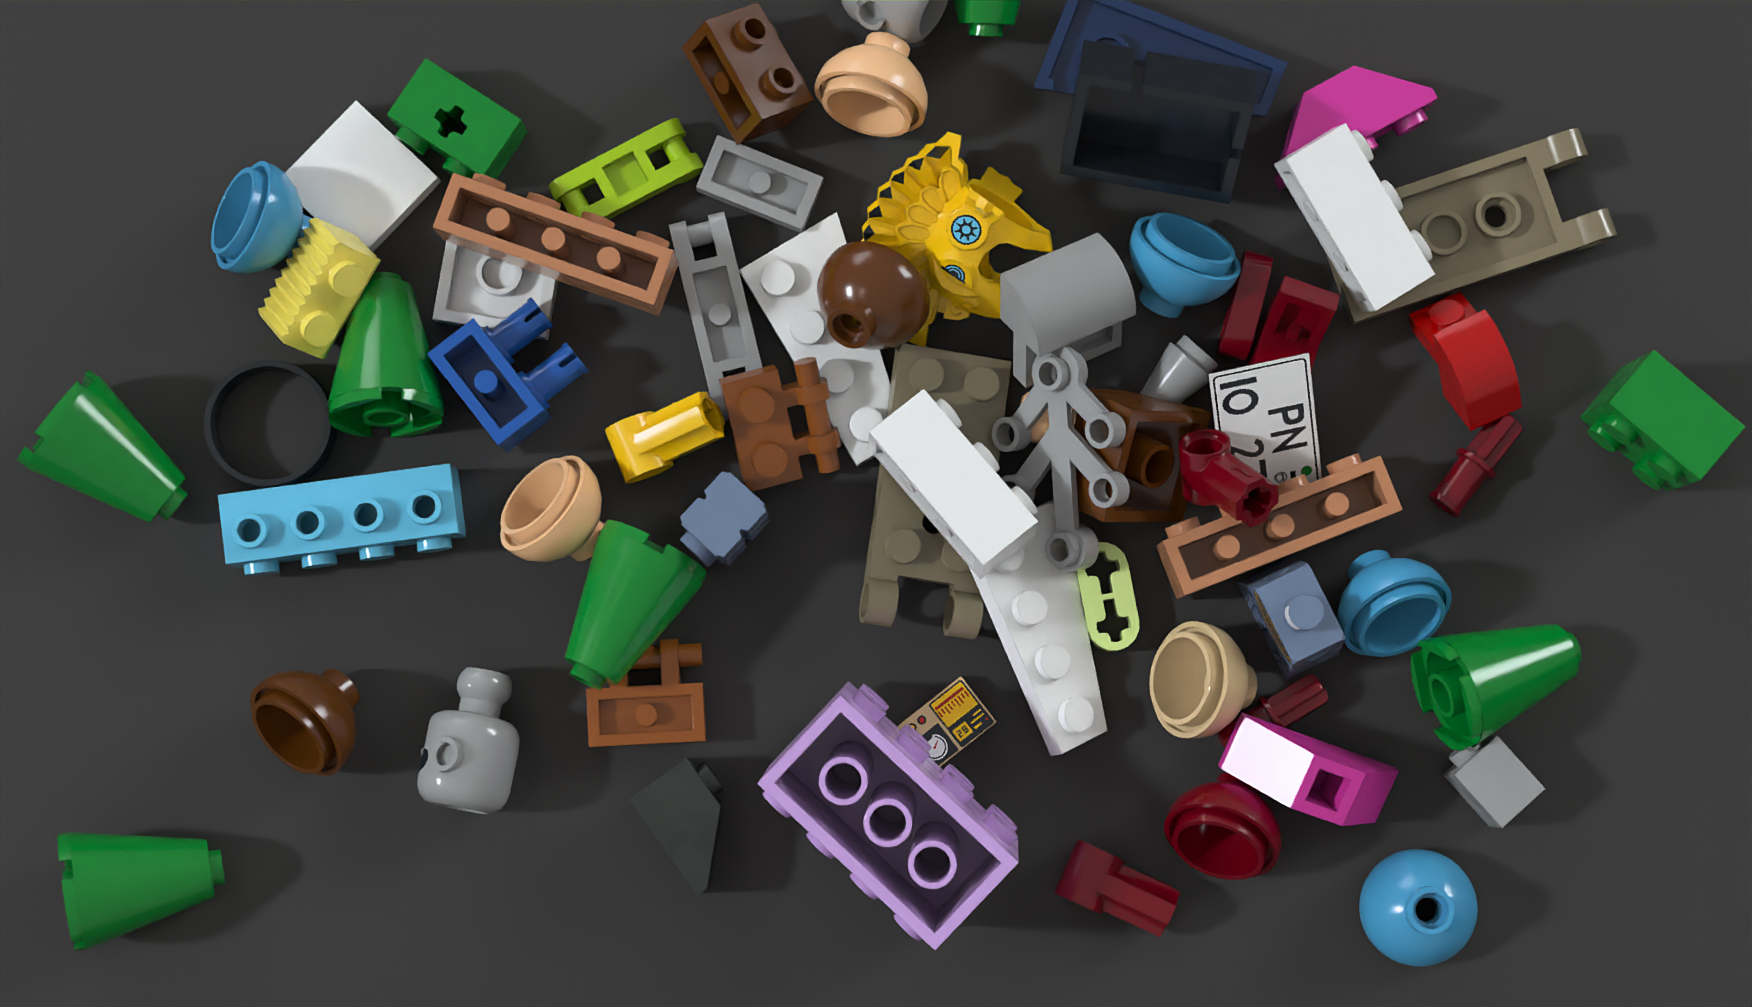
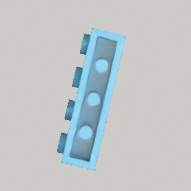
M450 463L218 495L226 565L244 568L245 576L279 573V563L302 560V568L304 569L333 566L338 564L337 555L359 552L361 561L386 559L395 556L394 547L417 544L418 553L452 549L451 539L466 537L458 469Z

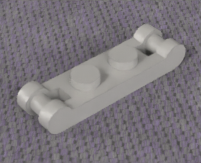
M723 211L708 215L709 221L689 226L686 225V221L670 224L669 229L675 254L679 262L678 266L710 397L719 405L726 421L728 417L718 379L724 378L726 374L742 370L747 372L762 368L763 366ZM710 243L715 244L717 256L695 261L692 248Z

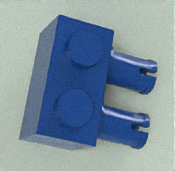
M531 297L526 300L527 302L494 328L490 329L488 326L482 328L473 318L427 353L496 444L506 453L552 419L546 410L550 407L547 401L582 374L585 375L589 372L567 342L528 374H525L523 371L519 373L515 371L511 365L515 362L512 356L547 329L550 330L553 327V324Z

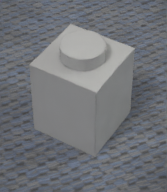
M1489 736L1475 747L1464 751L1454 750L1449 756L1454 765L1443 774L1489 827L1503 828L1545 790L1543 785L1498 736Z

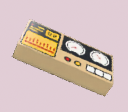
M960 676L897 727L900 730L906 724L913 727L931 745L932 748L928 751L930 753L929 757L938 766H942L997 721Z

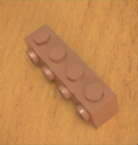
M456 173L452 174L433 225L434 230L444 241L660 316L679 264L674 250L668 248L670 243L667 240L644 231H637L636 236L623 233L614 229V222L594 213L583 211L581 217L559 210L561 207L560 203L540 194L528 192L526 198L505 191L507 186L504 183L486 175L474 173L472 179Z
M1359 453L1327 465L1326 468L1329 473L1327 477L1308 483L1305 474L1277 484L1279 503L1272 508L1267 521L1251 528L1242 521L1235 520L1220 508L1222 518L1202 526L1196 516L1166 528L1165 531L1169 539L1160 542L1156 549L1177 600L1403 510L1381 455L1362 462Z

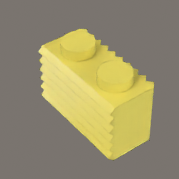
M315 217L308 220L310 227L303 229L304 237L297 240L299 247L292 249L293 257L286 259L288 267L280 269L282 277L275 279L276 287L269 289L271 296L264 299L265 306L259 308L258 311L262 319L284 344L320 359H325L381 260L356 235Z

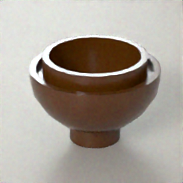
M855 241L844 244L829 256L818 278L817 296L822 315L827 322L828 331L835 341L847 348L880 350L901 346L920 331L928 318L930 296L923 277L907 258L885 245L870 241Z
M332 668L326 669L321 675L302 670L278 672L262 680L252 690L250 704L255 729L273 754L291 768L306 774L330 776L341 769L352 754L356 737L353 708L359 703L360 696L354 683L342 672Z

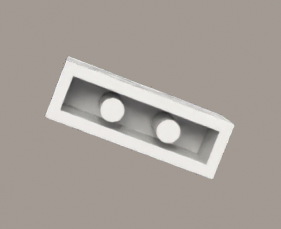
M1344 123L1325 132L1278 161L1274 166L1362 313L1377 311L1435 275L1428 261L1432 260L1433 256L1421 234L1416 230L1410 232L1400 216L1399 211L1403 209V204L1394 187L1387 180L1380 182L1369 162L1373 160V153L1365 138L1357 130L1351 132L1347 124Z
M923 389L869 431L868 449L981 580L1035 536L1038 520L1034 516L1038 511L1030 497L1020 487L1014 486L1010 489L996 473L1000 467L991 452L980 442L972 445L958 429L962 426L961 420L953 408L942 398L935 402Z

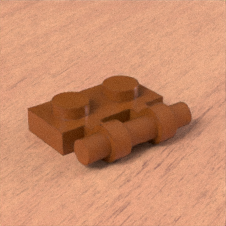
M807 357L795 361L794 368L797 382L782 386L778 369L774 364L718 379L743 483L751 492L802 479L803 475L798 458L802 455L815 454L819 473H831L841 468L837 448L842 444L838 427L831 425L826 399L830 397L827 378L820 377L815 357ZM803 405L809 430L793 434L787 408Z
M678 638L661 639L660 645H651L630 669L661 668L662 685L629 686L627 673L617 686L609 684V688H602L600 691L593 688L586 689L589 747L707 741L704 683L681 684L680 667L703 666L702 643L679 644Z

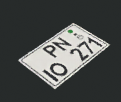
M1309 353L1208 374L1215 429L1225 432L1230 437L1231 454L1276 485L1305 474L1308 483L1322 478Z

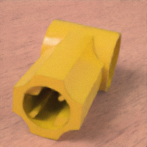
M706 391L697 392L654 413L653 411L643 412L620 420L607 427L605 433L625 484H631L660 474L673 467V460L724 438L725 420L719 405L710 398Z

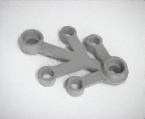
M1066 345L1041 357L1036 355L1032 365L1033 388L1012 417H1003L995 422L992 428V440L995 446L1003 452L1025 449L1031 441V429L1048 408L1049 429L1017 474L1006 475L1001 479L1010 489L1013 488L1014 484L1020 487L1033 502L1035 489L1052 467L1055 530L1046 541L1045 553L1049 562L1063 572H1072L1091 567L1099 553V544L1095 533L1088 526L1079 523L1076 467L1090 482L1088 488L1090 499L1100 508L1117 507L1124 504L1129 497L1130 487L1126 477L1118 471H1113L1091 447L1103 449L1119 446L1126 435L1125 422L1117 413L1109 412L1085 386L1088 378L1087 364L1080 353ZM1055 368L1057 370V379L1055 376ZM1072 408L1086 421L1085 436L1087 441L1073 427ZM1104 421L1106 422L1109 428V435L1107 439L1103 436L1102 433V425ZM1010 426H1012L1015 434L1013 442L1009 437ZM1107 481L1110 482L1113 489L1111 498L1106 493Z

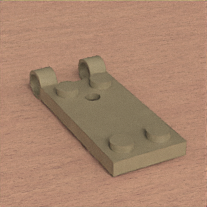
M1579 128L1569 129L1395 188L1403 204V209L1399 211V214L1409 231H1418L1428 244L1433 256L1432 260L1428 261L1435 275L1377 311L1362 313L1326 253L1351 326L1570 252L1590 248L1618 236L1608 208L1593 211L1562 222L1544 172L1563 168L1588 156ZM1498 207L1504 212L1505 223L1502 226L1492 227L1486 222L1485 212L1488 208Z
M904 343L895 348L886 418L924 389L935 402L940 398L945 400L960 418L962 426L958 429L972 445L977 442L982 443L999 463L1000 450L992 440V428L998 419L1005 417L1012 361ZM880 463L864 584L860 598V623L891 627L898 606L899 586L897 579L905 578L949 585L943 616L944 635L975 640L978 636L983 617V598L969 566L940 532L931 534L924 529L922 522L925 514Z

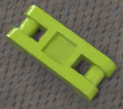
M673 118L556 178L548 185V189L554 200L558 203L562 202L569 214L581 217L582 212L585 211L610 220L676 184H682L702 173L704 165L698 153H691L683 139L687 133L679 118ZM663 149L670 163L655 170L648 155ZM597 182L605 198L589 205L582 191Z

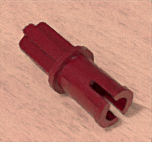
M1510 414L1485 424L1466 449L1460 447L1456 451L1457 461L1435 490L1431 491L1428 495L1431 502L1448 515L1458 518L1462 509L1486 479L1493 480L1496 477L1494 468L1521 435L1523 426Z
M1307 674L1267 700L1260 696L1257 698L1258 705L1244 714L1287 728L1327 704L1329 698L1320 680L1313 674ZM1239 717L1216 733L1224 749Z

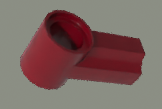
M1198 429L1181 437L1178 441L1182 491L1183 497L1188 502L1202 506L1216 505L1235 520L1242 521L1250 528L1267 521L1270 511L1279 503L1278 486L1231 454L1230 437L1225 432L1216 429Z
M1078 839L1054 893L1096 913L1102 914L1105 911L1161 937L1174 913L1180 891L1152 876L1142 874L1125 866L1124 860Z

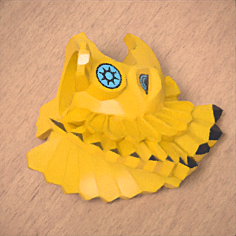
M947 132L936 143L926 144L917 155L907 158L904 167L892 172L889 181L878 188L877 200L867 208L868 220L862 226L863 239L861 241L875 242L894 249L907 258L923 277L930 296L929 315L920 331L906 342V344L926 347L929 326L935 320L938 312L944 313L945 319L957 321L968 318L971 313L1000 319V273L995 272L989 262V252L993 247L998 244L1009 243L1023 249L1053 252L1050 231L1038 224L1014 202L1023 190L1013 184L1009 177L999 174L992 167H988L981 180L974 178L968 180L967 164L962 158H959L962 135Z

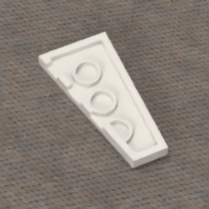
M836 212L739 270V273L793 363L802 358H816L820 377L827 378L830 397L826 399L831 425L838 427L842 444L856 467H859L875 457L868 449L869 431L886 419L890 382L880 350L852 349L839 344L830 335L827 322L820 309L817 296V282L823 265L837 248L847 244Z
M1053 499L1036 507L1038 513L1034 517L1038 520L1035 536L981 580L970 568L1051 756L1063 754L1108 731L1076 571L1063 572L1049 562L1045 553L1046 541L1055 530Z

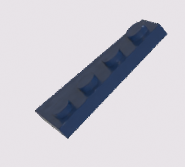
M1067 0L1033 90L1073 95L1083 42L1088 40L1135 49V60L1145 61L1146 52L1150 51L1255 70V103L1252 116L1265 118L1288 62L1127 0Z

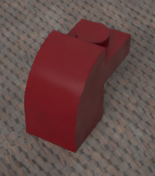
M1284 276L1275 298L1271 299L1247 366L1309 353L1312 373L1318 347L1337 310L1340 295Z

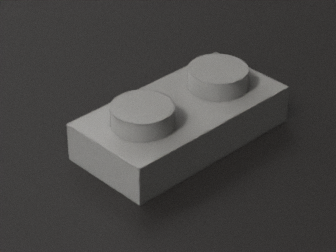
M717 135L696 189L699 193L802 233L824 183V177L742 144L737 145L736 142Z

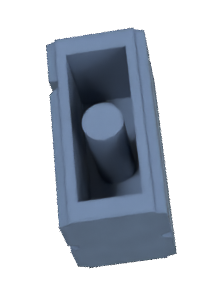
M722 471L704 490L707 497L705 499L697 498L680 516L681 525L687 532L679 540L707 567H710L715 560L719 561L722 565L730 566L747 547L745 540H754L770 522L765 504L732 473Z

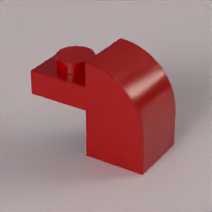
M1458 291L1409 314L1412 332L1438 364L1443 396L1470 431L1522 408L1519 381L1513 360L1502 335L1485 309L1477 313L1461 291Z

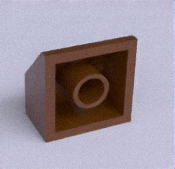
M1088 388L1109 412L1117 413L1125 422L1126 435L1119 446L1103 449L1091 447L1113 471H1118L1126 477L1130 492L1127 501L1121 506L1100 508L1090 499L1088 489L1090 482L1076 467L1078 510L1102 522H1182L1188 501L1183 497L1178 441L1182 436L1191 431L1207 429L1211 412L1126 390ZM1076 413L1074 428L1087 441L1085 436L1086 421ZM1104 421L1102 425V433L1103 436L1107 439L1109 435V428L1106 422ZM1107 481L1106 493L1111 498L1113 489L1110 482Z

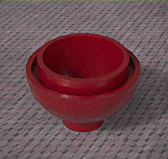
M1227 772L1220 774L1216 782L1197 785L1180 795L1168 811L1164 822V833L1167 841L1183 861L1204 874L1226 880L1247 879L1270 871L1277 863L1282 838L1274 812L1261 798L1262 792Z

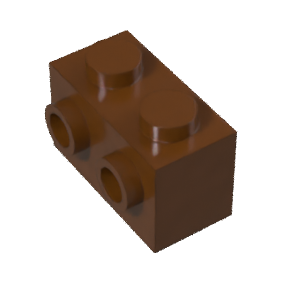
M758 2L705 20L681 47L737 145L789 126L814 101L804 77L797 71L782 45L775 27L769 22Z

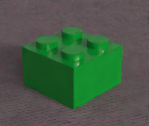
M1655 350L1622 366L1579 417L1590 426L1587 433L1599 446L1612 453H1615L1616 450L1621 452L1635 464L1632 467V471L1643 483L1655 490H1660L1662 487L1667 492L1700 481L1746 427Z

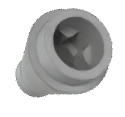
M1183 335L1175 345L1172 342L1169 343L1139 394L1181 404L1209 383L1208 374L1212 373L1218 364L1186 335Z

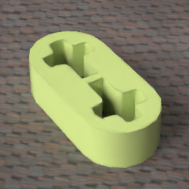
M1098 542L1099 553H1103L1105 561H1115L1117 571L1108 576L1110 593L1102 594L1098 577L1087 576L1086 569L1076 571L1089 640L1101 650L1116 652L1128 647L1136 639L1139 632V616L1125 554L1115 545L1108 542ZM1112 600L1115 616L1127 619L1128 628L1119 632L1120 641L1111 642L1108 633H1098L1097 623L1103 621L1106 617L1103 601Z

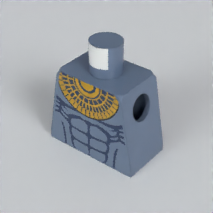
M1287 557L1237 582L1286 680L1339 655L1345 642L1344 633L1308 563Z

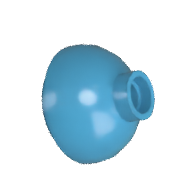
M259 161L252 167L242 169L225 191L217 209L211 233V247L216 254L217 263L220 268L239 274L264 271L278 264L285 257H293L292 249L299 247L297 240L304 237L303 229L310 227L308 220L312 218L303 214L302 203L296 187L287 174L275 165L266 161Z
M1161 212L1153 216L1140 218L1132 230L1129 241L1131 264L1143 285L1139 299L1144 306L1159 315L1176 318L1181 315L1185 306L1201 305L1219 298L1231 289L1241 273V265L1232 245L1217 231L1190 217L1176 213Z
M1384 550L1369 551L1356 558L1348 568L1347 574L1350 582L1341 595L1337 621L1344 633L1345 644L1351 651L1361 655L1377 657L1397 655L1418 646L1416 644L1420 640L1429 638L1437 631L1450 608L1452 601L1451 590L1440 574L1426 564L1408 558H1391L1389 553Z
M1425 849L1399 851L1380 861L1366 878L1359 900L1360 919L1368 939L1383 955L1408 966H1432L1450 959L1468 942L1477 921V898L1468 876L1450 858ZM1422 898L1431 899L1436 906L1435 915L1428 921H1422L1416 915V905Z

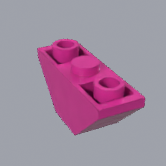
M1352 66L1303 93L1294 108L1280 160L1330 129L1344 123L1347 124L1351 132L1353 130L1359 131L1369 144L1371 151H1374L1379 147L1375 140L1393 129L1397 136L1400 137L1428 121L1425 112L1428 111L1438 97L1433 88ZM1276 171L1274 183L1280 191L1287 186L1278 171Z
M1242 712L1218 764L1222 770L1287 807L1340 826L1375 823L1399 772L1394 766Z

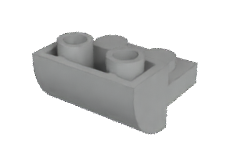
M1095 233L1000 274V319L1013 331V376L1025 388L1034 385L1032 365L1036 355L1041 357L1068 345L1080 353L1086 362L1120 347L1122 321L1136 315V301L1128 273L1113 247L1099 233Z

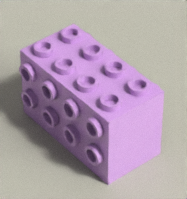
M848 681L769 765L757 784L765 790L763 792L764 798L780 814L786 818L792 816L808 831L806 834L807 838L820 852L830 859L836 857L852 872L850 874L851 879L866 895L873 900L879 897L896 913L893 916L894 919L911 937L917 941L923 939L936 950L1019 863L1018 836L1015 833L1018 828L994 804L985 810L973 798L972 791L975 787L957 768L949 764L943 770L929 757L930 753L928 751L932 748L931 745L913 727L906 724L900 730L885 716L887 714L885 711L889 706L874 690L864 683L857 690Z

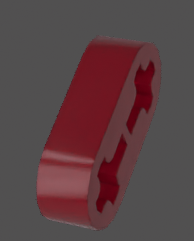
M1244 250L1240 260L1241 273L1232 288L1217 347L1218 354L1244 361L1249 354L1273 265V257L1249 250Z

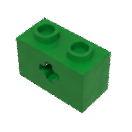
M427 58L421 63L387 114L399 129L395 137L400 142L424 156L428 148L446 159L442 168L451 175L456 173L472 179L474 173L497 179L528 133L520 118ZM461 121L463 122L466 130L462 135L457 132H452L448 135L444 129L448 122L456 125Z

